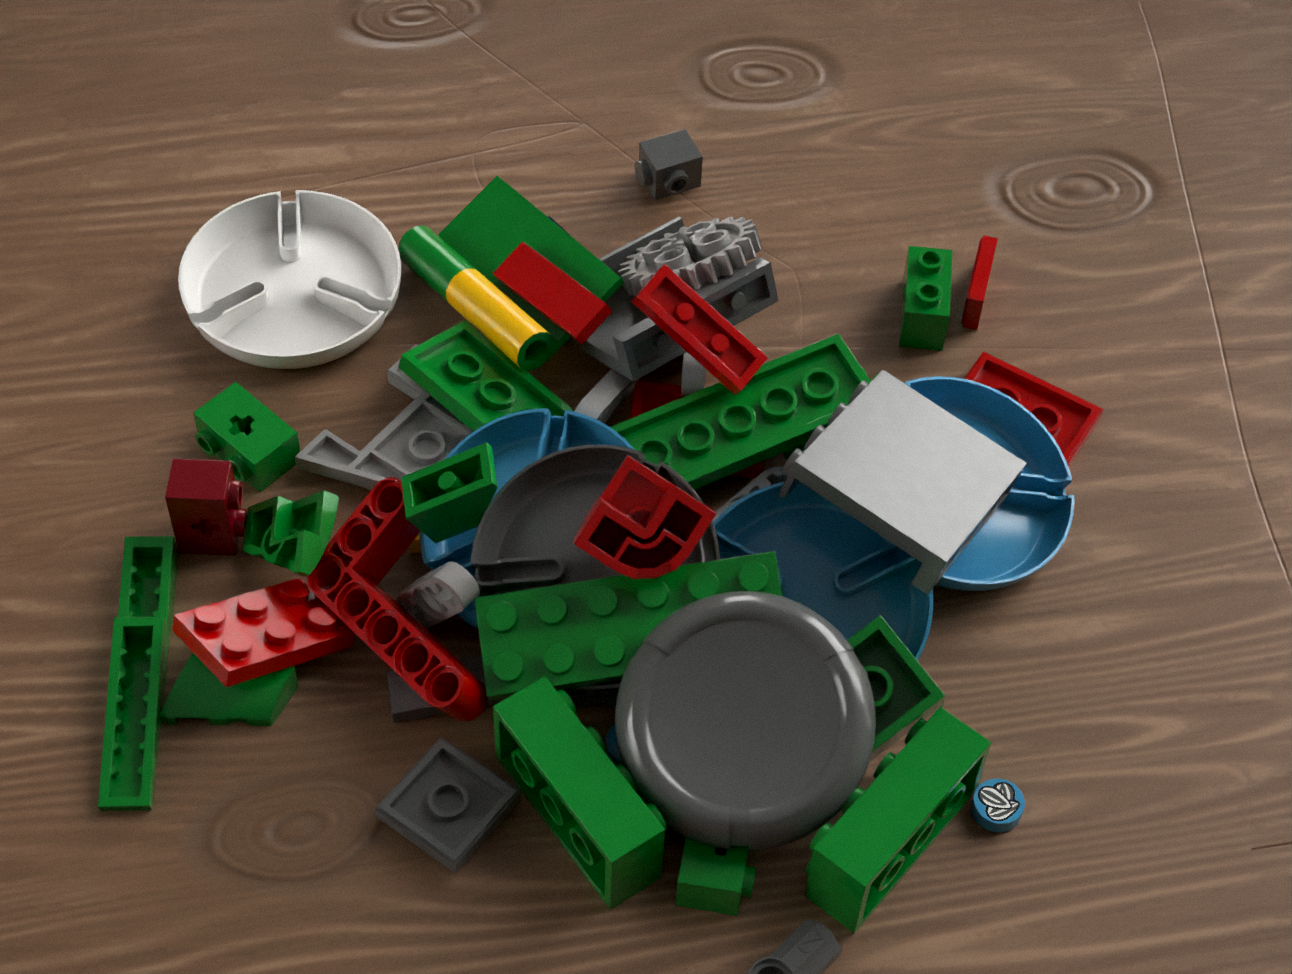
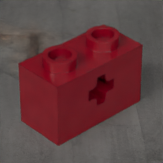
M173 458L165 499L179 553L236 556L239 537H245L248 510L241 509L243 484L242 481L235 480L232 462Z

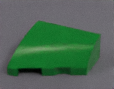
M323 490L296 501L276 496L249 506L243 551L265 559V561L286 568L300 576L310 575L323 556L329 542L336 518L339 496Z
M192 653L160 713L161 720L167 724L177 725L178 718H208L209 725H227L232 722L241 721L249 726H272L298 689L295 667L291 666L230 687H225L202 661Z

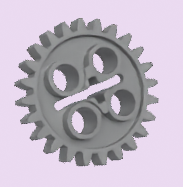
M730 216L719 222L718 218H714L711 221H699L689 227H681L679 232L674 234L665 233L664 238L651 240L645 247L635 249L637 254L627 256V262L620 264L621 269L618 272L624 281L625 291H627L628 295L633 294L634 297L664 264L691 288L698 290L703 283L718 282L717 277L734 274V269L747 266L746 261L756 258L755 253L761 251L760 245L762 243L756 225L753 224L751 219L745 221L744 217H740L734 220L733 216Z

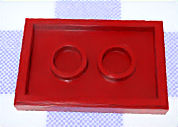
M982 352L964 378L992 387L1008 395L1029 410L1053 436L1067 461L1068 467H1070L1097 426L1104 410L985 352Z

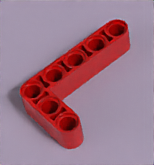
M388 477L379 481L329 541L317 566L307 576V584L310 590L428 704L459 721L468 722L476 719L486 707L488 700L486 686L378 585L421 532L406 519L402 481L395 477Z

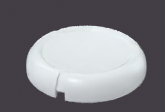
M295 190L296 201L282 202L281 193L278 191L251 197L226 208L199 229L186 247L181 259L178 275L179 291L190 321L200 331L201 335L221 352L239 361L265 368H308L334 361L354 351L367 342L381 328L384 320L395 306L401 283V261L396 242L386 226L374 214L345 198L306 190Z

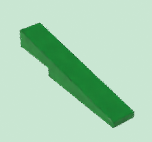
M130 536L124 539L118 617H114L98 799L100 811L152 810L162 721L160 713L164 702L179 551L174 536Z

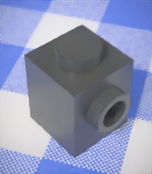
M683 129L639 142V161L635 162V173L639 183L642 186L646 185L653 198L657 200L700 187L703 156L687 130Z

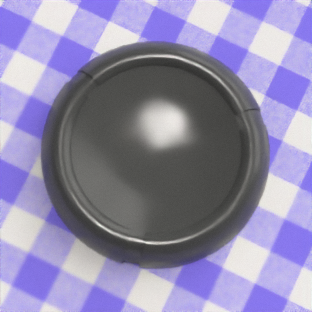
M583 445L546 455L515 474L496 494L482 517L471 554V565L475 568V579L480 589V594L477 597L623 575L575 546L573 540L593 504L601 496L627 454L701 503L703 502L691 485L680 474L661 461L656 465L645 460V454L637 450L614 445ZM713 522L710 523L689 557L681 565L720 559L718 539ZM621 680L573 687L571 689L601 691L618 689Z
M733 591L715 594L696 600L670 614L642 641L640 648L627 665L617 695L615 710L617 747L622 765L628 770L634 780L636 793L645 804H654L662 814L666 824L676 832L704 845L725 850H731V845L749 846V851L776 848L795 842L821 828L838 814L849 796L860 785L869 765L875 742L876 715L873 692L864 667L861 666L851 644L837 628L814 610L786 597L765 592Z

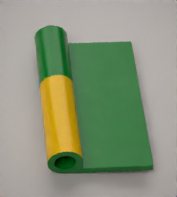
M497 175L438 235L427 226H416L402 236L398 245L400 260L519 368L524 371H532L543 365L570 336L504 286L492 274L522 241L603 302L624 281L618 274Z

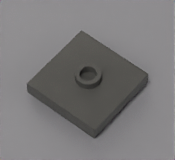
M440 737L375 808L376 817L457 874L521 801V791L452 743Z

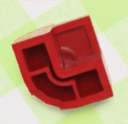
M627 454L601 496L597 498L574 537L573 544L620 574L635 580L657 578L673 570L675 571L689 557L717 513Z

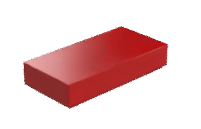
M983 235V238H980L961 320L962 327L978 329L998 238Z

